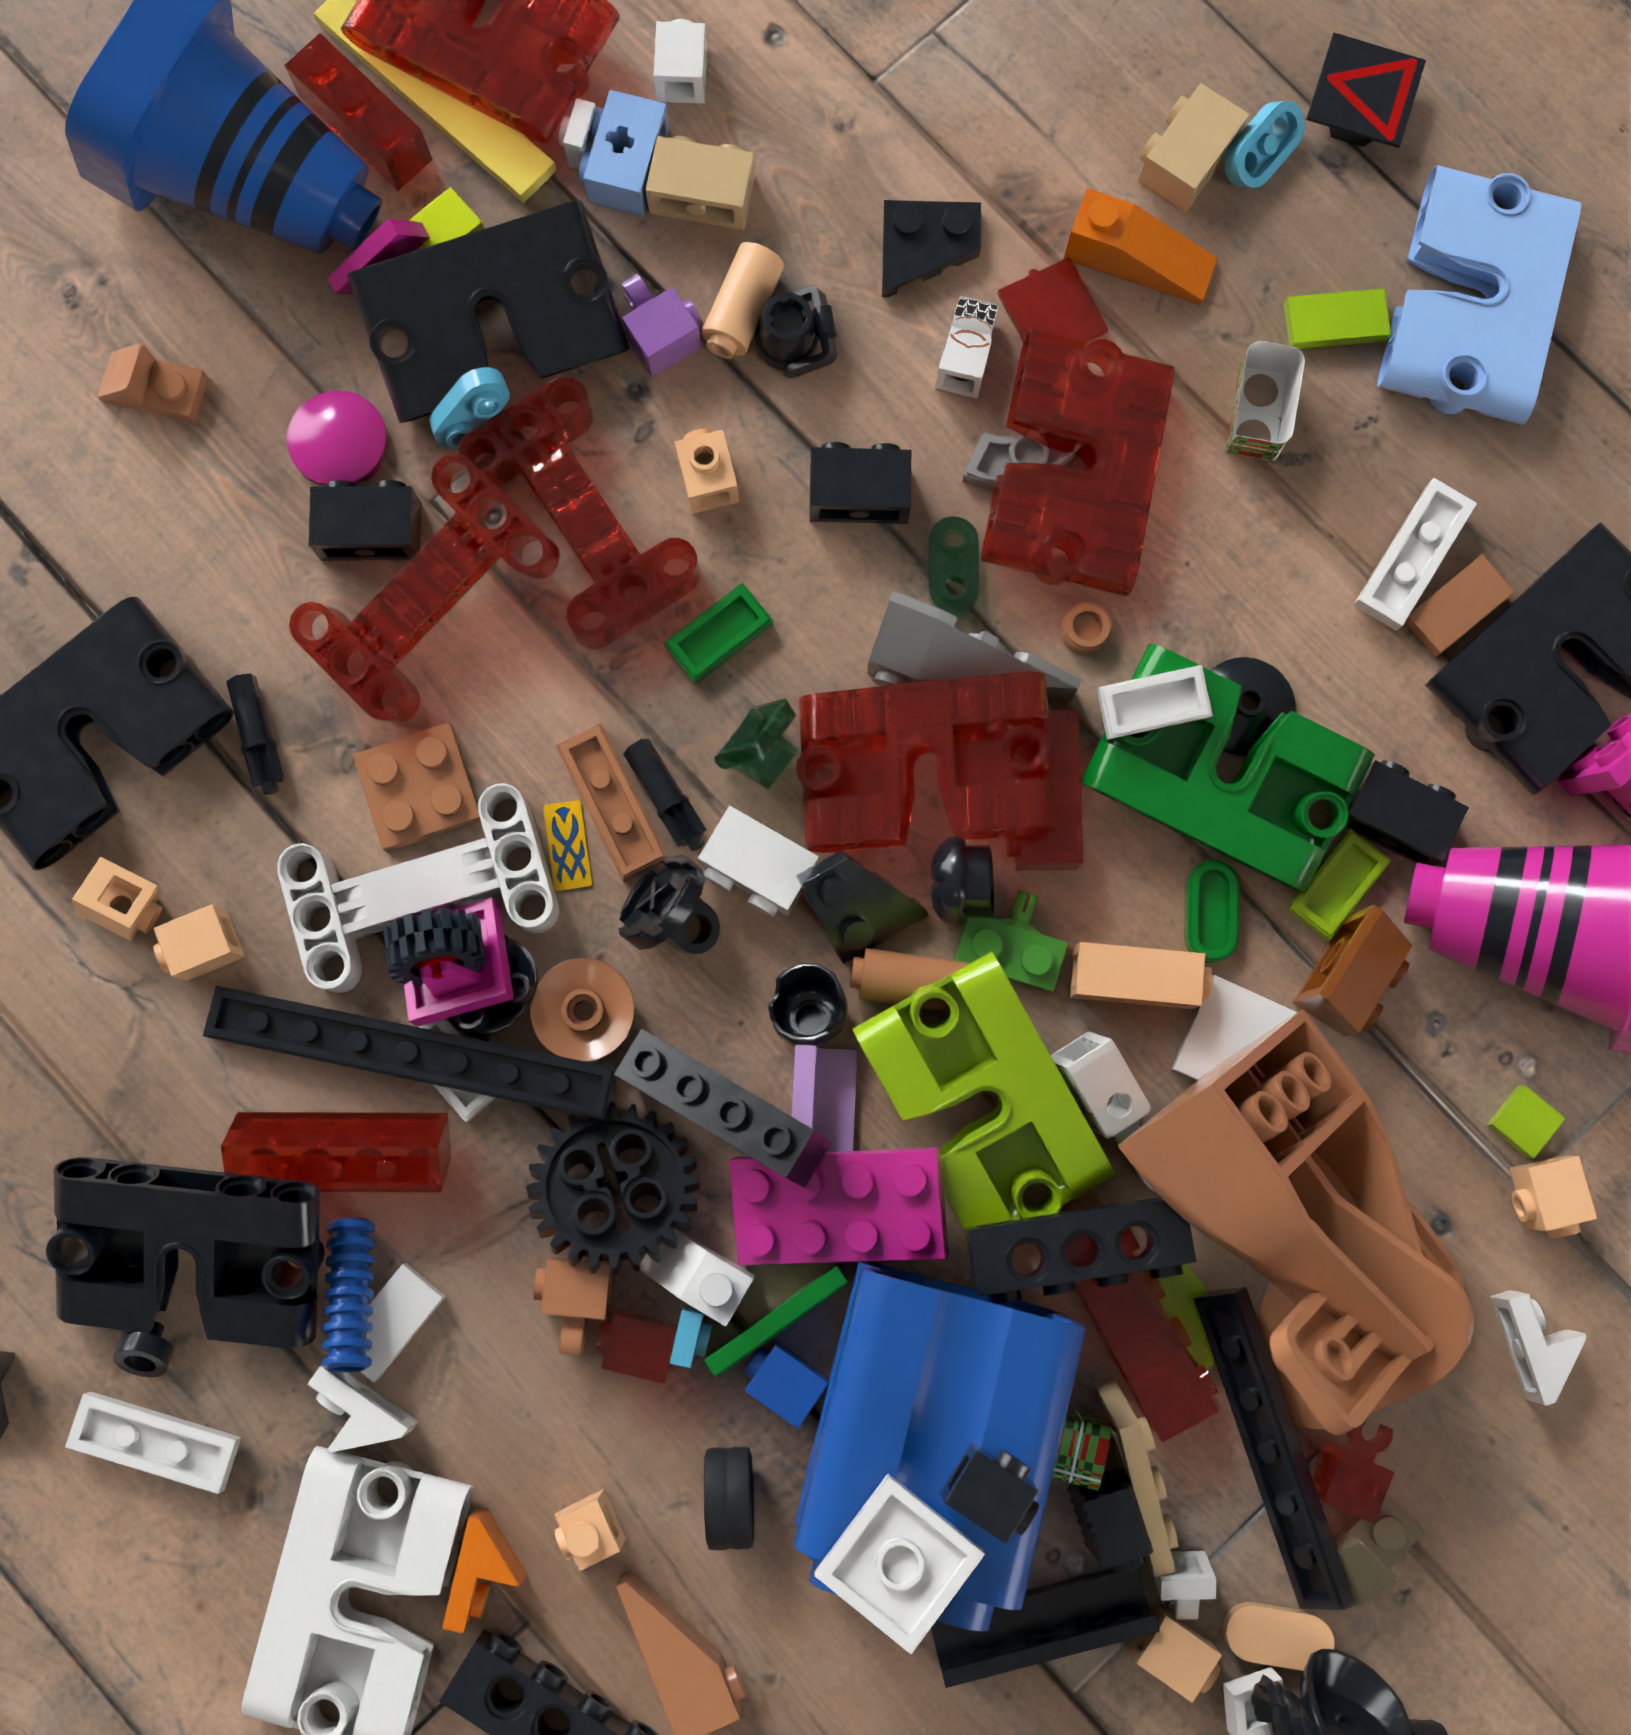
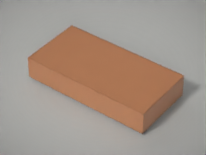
M1481 554L1413 610L1406 619L1405 624L1436 658L1516 591Z

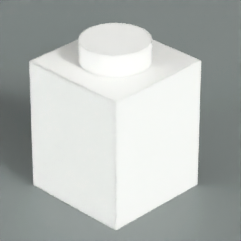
M676 19L671 22L656 21L653 76L657 101L705 104L707 69L705 23H693L686 19Z

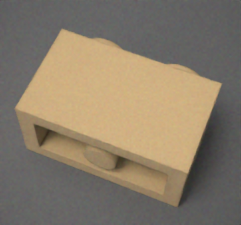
M1200 83L1189 99L1182 95L1175 103L1166 120L1170 125L1161 136L1155 132L1146 143L1139 157L1144 162L1138 182L1179 209L1187 212L1225 160L1229 146L1243 131L1250 114Z
M657 136L646 186L649 213L744 230L755 179L754 152L745 151L733 144L714 146L697 143L692 138L686 136H674L672 138Z

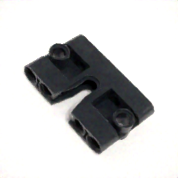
M581 200L545 209L384 260L347 274L370 340L371 350L377 359L399 424L431 415L460 377L471 370L488 367L486 344L476 315L478 306L485 300L493 299L503 305L515 339L541 379L630 350L607 279V273L603 267ZM587 269L597 275L600 285L594 294L582 296L573 290L571 278L579 270ZM398 329L404 331L408 337V347L403 355L392 358L384 353L382 340L387 332Z
M1601 522L1570 548L1425 684L1456 718L1459 717L1466 724V737L1471 745L1482 751H1492L1501 760L1500 762L1532 795L1541 791L1557 778L1611 726L1607 716L1585 683L1561 659L1560 648L1568 651L1589 673L1631 699V551ZM1489 714L1497 716L1502 721L1504 726L1503 734H1498L1492 730L1488 722Z
M129 597L115 604L0 695V796L4 790L10 787L13 793L8 805L0 809V829L33 870H42L55 864L120 812L100 767L80 743V733L86 725L95 722L109 740L148 768H152L161 776H165L222 730L234 715L231 707L198 669L195 661L182 650L140 598ZM170 659H176V667L171 675L160 678L161 666Z
M91 1157L70 1158L55 1165L53 1170L54 1214L57 1218V1232L47 1243L46 1255L52 1267L56 1269V1314L58 1319L65 1323L150 1333L153 1329L157 1313L159 1311L165 1312L168 1308L179 1268V1249L190 1253L195 1260L196 1295L208 1340L279 1348H298L306 1346L316 1339L318 1271L325 1258L324 1246L319 1239L320 1189L318 1186L304 1181ZM288 1261L295 1263L299 1268L292 1266Z

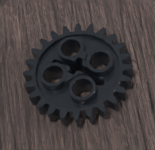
M611 1102L607 1121L588 1117V1121L581 1123L575 1116L570 1114L568 1116L570 1126L568 1133H564L554 1127L550 1130L555 1143L554 1147L538 1145L539 1157L545 1164L535 1163L529 1165L531 1177L540 1181L526 1186L528 1198L539 1200L528 1208L532 1219H544L536 1227L540 1238L550 1237L555 1234L550 1243L552 1253L556 1255L569 1247L568 1260L570 1266L574 1267L584 1256L588 1257L589 1268L592 1274L598 1271L602 1261H609L613 1276L618 1275L621 1261L629 1260L633 1269L638 1272L641 1267L640 1256L645 1253L658 1263L661 1261L658 1246L661 1242L674 1249L678 1247V1240L673 1229L689 1231L691 1228L690 1219L682 1212L698 1210V1199L688 1194L700 1190L699 1177L688 1175L697 1169L695 1156L682 1157L688 1150L687 1139L680 1138L671 1142L675 1134L674 1124L669 1122L657 1129V1113L652 1110L642 1121L638 1119L636 1104H631L625 1116H618L617 1108L614 1102ZM600 1146H605L608 1149L616 1182L621 1189L623 1205L630 1222V1228L625 1231L619 1226L612 1196L606 1184L604 1169L597 1151ZM629 1148L641 1149L646 1153L641 1161L634 1164L623 1163L618 1159L620 1154ZM586 1163L594 1167L592 1174L585 1179L577 1180L568 1176L569 1170L577 1164ZM650 1195L656 1197L661 1202L656 1210L649 1213L638 1212L633 1208V1204L642 1196ZM594 1211L604 1212L609 1216L605 1225L598 1229H589L581 1224L583 1218Z

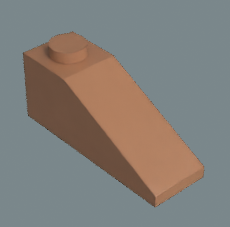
M632 1571L622 1574L616 1589L673 1735H706L740 1720L742 1707L740 1700L746 1698L747 1694L736 1665L727 1667L721 1651Z

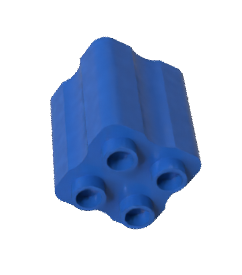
M858 1261L795 1515L797 1529L794 1537V1548L809 1556L813 1561L809 1582L824 1591L837 1595L815 1577V1570L889 1473L981 1547L985 1553L937 1620L967 1630L988 1631L994 1607L1009 1610L1022 1609L1086 1326L1070 1320V1317L1062 1312L1019 1300L994 1304L989 1302L988 1295L978 1296L975 1289L872 1262ZM971 1441L995 1457L1002 1448L1031 1468L1027 1478L1033 1482L1039 1491L1034 1499L1039 1503V1509L1035 1518L1024 1534L1019 1535L1014 1532L1007 1545L946 1505L941 1497L940 1492Z

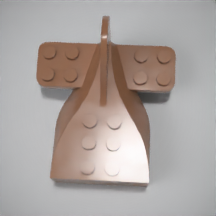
M1304 1009L1206 1073L1118 1145V1148L1142 1178L1184 1220L1269 1280L1257 1319L1294 1425L1310 1429H1326L1333 1435H1342L1362 1425L1369 1415L1412 1396L1443 1379L1457 1365L1466 1352L1474 1331V1313L1469 1297L1464 1291L1465 1279L1462 1270L1413 1204L1408 1202L1392 1145L1372 1101Z

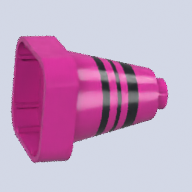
M1631 845L1450 848L1446 868L1422 863L1416 864L1404 923L1433 929L1429 950L1610 1029L1609 1050L1631 1055Z

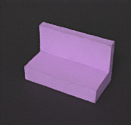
M795 1045L792 1117L832 1141L826 1152L853 1151L857 1050L816 1048V1046Z

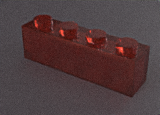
M237 1112L221 1144L223 1168L225 1173L304 1181L318 1186L320 1192H442L451 1161L448 1113Z
M1128 1228L1121 1236L1120 1246L1127 1257H1134L1133 1252L1139 1250L1140 1247L1131 1229ZM1087 1235L1073 1237L1066 1247L1067 1258L1073 1265L1087 1263L1094 1251L1093 1243ZM1150 1270L1128 1273L1130 1282L1116 1286L1097 1287L1096 1278L1075 1281L1076 1291L1144 1417H1146L1153 1434L1162 1443L1219 1412L1211 1398L1219 1393L1203 1364L1194 1367L1185 1348L1192 1345L1191 1339L1177 1316L1168 1319L1159 1300L1166 1297V1294L1159 1280L1151 1278Z

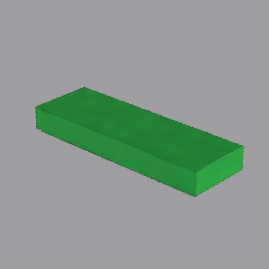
M837 1264L833 1265L710 1352L704 1360L714 1376H721L846 1287L847 1278Z

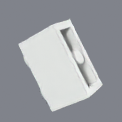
M729 805L699 855L698 861L700 866L706 869L704 877L709 882L728 892L733 885L751 895L747 901L751 906L770 917H774L777 911L789 916L803 892V888L796 875L819 863V856Z

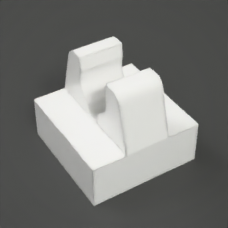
M1173 1551L1171 1553L1176 1572L1159 1577H1154L1152 1573L1161 1601L1169 1600L1170 1605H1174L1175 1620L1198 1619L1200 1599H1216L1215 1574L1205 1551Z

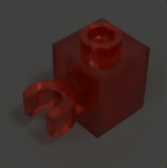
M1365 1420L1359 1427L1346 1432L1350 1441L1347 1449L1326 1440L1312 1479L1319 1499L1376 1524L1395 1472L1374 1460L1377 1453L1383 1452L1389 1447L1393 1438V1429L1380 1423L1375 1437L1365 1440L1362 1435Z

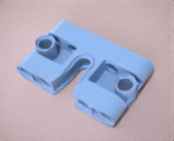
M1435 165L1423 193L1406 262L1449 283L1476 289L1486 299L1458 292L1408 290L1405 295L1404 306H1396L1390 326L1391 335L1386 343L1377 386L1417 398H1429L1431 405L1444 414H1456L1468 408L1476 410L1482 415L1520 425L1525 424L1533 411L1539 393L1580 217L1581 202L1530 189L1528 183L1514 173H1503L1490 179ZM1495 202L1502 204L1506 209L1498 207ZM1450 378L1459 380L1464 385L1465 390L1456 388L1451 383Z

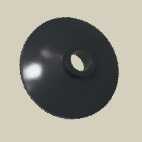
M1239 657L1226 660L1211 669V671L1242 686L1231 734L1223 749L1224 752L1237 756H1247L1249 750L1280 713L1296 712L1295 697L1289 682L1278 669L1269 663L1255 658ZM1248 694L1253 696L1257 701V708L1255 710L1245 709L1241 704L1242 695Z

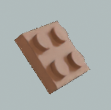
M450 722L352 754L382 850L385 852H390L481 821L478 812V802L454 728Z

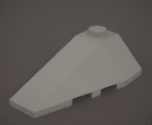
M893 591L868 661L867 674L875 676L873 681L879 686L895 692H901L903 688H906L913 692L1071 701L1076 694L1082 679L1030 653L1016 652L1013 657L1005 653V647L998 642V637L986 631L980 632V634H967L954 626L958 617Z

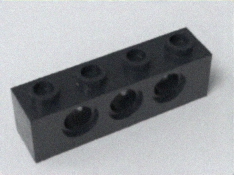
M642 1028L614 1073L639 1090L803 1188L806 1187L832 1142L817 1131Z
M1161 1197L965 1227L975 1292L978 1296L988 1295L989 1302L994 1304L1021 1300V1290L1042 1287L1043 1295L1045 1296L1076 1291L1075 1281L1096 1278L1097 1287L1126 1284L1130 1282L1128 1273L1150 1270L1152 1279L1184 1274L1182 1265L1197 1263L1190 1224ZM1139 1226L1146 1235V1247L1138 1256L1127 1257L1120 1246L1121 1236L1128 1228ZM1077 1235H1087L1094 1247L1091 1259L1083 1265L1071 1264L1066 1255L1068 1242ZM1031 1243L1039 1249L1040 1263L1030 1273H1019L1012 1265V1254L1021 1244Z
M483 1629L439 1700L440 1703L489 1735H658L655 1730L641 1721L633 1720L630 1724L614 1714V1706L602 1695L591 1690H587L584 1694L568 1684L567 1675L554 1664L544 1660L537 1664L520 1653L522 1646L514 1638L501 1631H495L491 1634ZM504 1678L516 1680L523 1689L524 1697L516 1701L505 1699L498 1690V1681ZM552 1708L562 1710L567 1714L570 1726L564 1730L550 1728L544 1721L543 1712Z

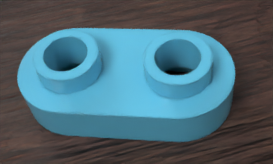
M1278 101L1266 104L1231 143L1225 155L1224 167L1228 180L1234 186L1240 188L1262 186L1299 145L1304 134L1305 120L1302 110L1296 103L1292 101Z
M483 367L465 373L431 413L429 418L430 427L435 441L440 446L455 450L471 446L508 403L510 393L503 374L499 370Z

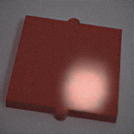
M1070 257L1040 271L1031 269L1027 277L998 290L997 295L1035 366L1066 352L1075 354L1077 347L1108 332L1104 319Z

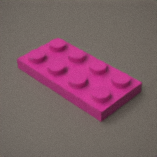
M940 1147L826 1152L805 1188L788 1180L750 1156H737L729 1160L738 1265L945 1259L949 1255Z

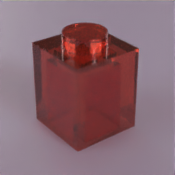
M618 1311L614 1314L612 1323L603 1321L600 1329L596 1353L604 1355L601 1369L664 1384L671 1367L670 1359L678 1324Z

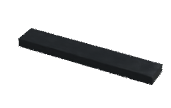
M1239 1287L1204 1292L1195 1297L1194 1302L1299 1608L1345 1610L1355 1600L1247 1288Z

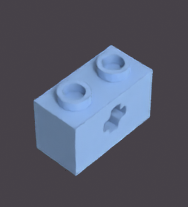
M609 90L604 108L598 107L593 118L592 136L595 140L591 152L585 151L583 153L579 167V180L584 182L588 202L642 216L645 215L648 205L646 186L657 136L667 137L670 130L666 103Z

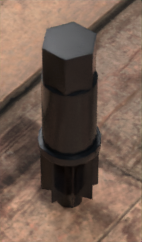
M251 673L235 675L227 680L226 684L242 742L241 753L245 756L252 787L261 786L264 795L274 794L279 791L277 782H282L284 776L276 749L277 742L272 737L257 678Z
M640 739L628 746L623 755L656 807L657 816L663 821L677 846L683 845L685 847L688 845L691 851L701 848L704 845L701 836H703L707 829L690 804L688 796L683 795L650 739Z

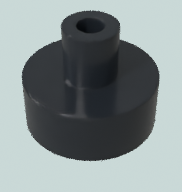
M155 1321L150 1333L137 1331L124 1333L114 1353V1363L122 1370L137 1376L159 1377L164 1375L174 1352L171 1343L162 1338L164 1326Z

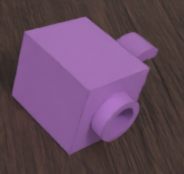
M639 274L621 283L626 292L624 298L632 309L630 313L622 317L628 342L652 377L701 348L699 328L703 326V321L696 307L689 299L682 302L673 287L653 298Z

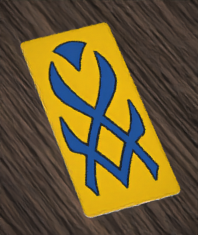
M573 800L544 805L543 810L554 890L563 891L592 886L581 801Z

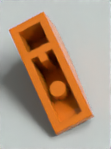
M1087 188L1072 227L1063 259L1201 305L1218 258L1134 203Z

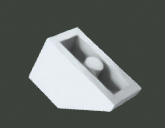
M674 1228L673 1231L678 1240V1247L674 1249L661 1242L658 1245L661 1261L655 1262L646 1253L641 1262L640 1270L682 1301L722 1325L727 1326L755 1275L679 1229Z

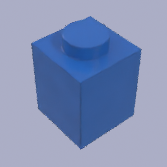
M777 1340L769 1351L762 1346L758 1348L743 1371L750 1378L744 1391L797 1429L829 1383L826 1375Z

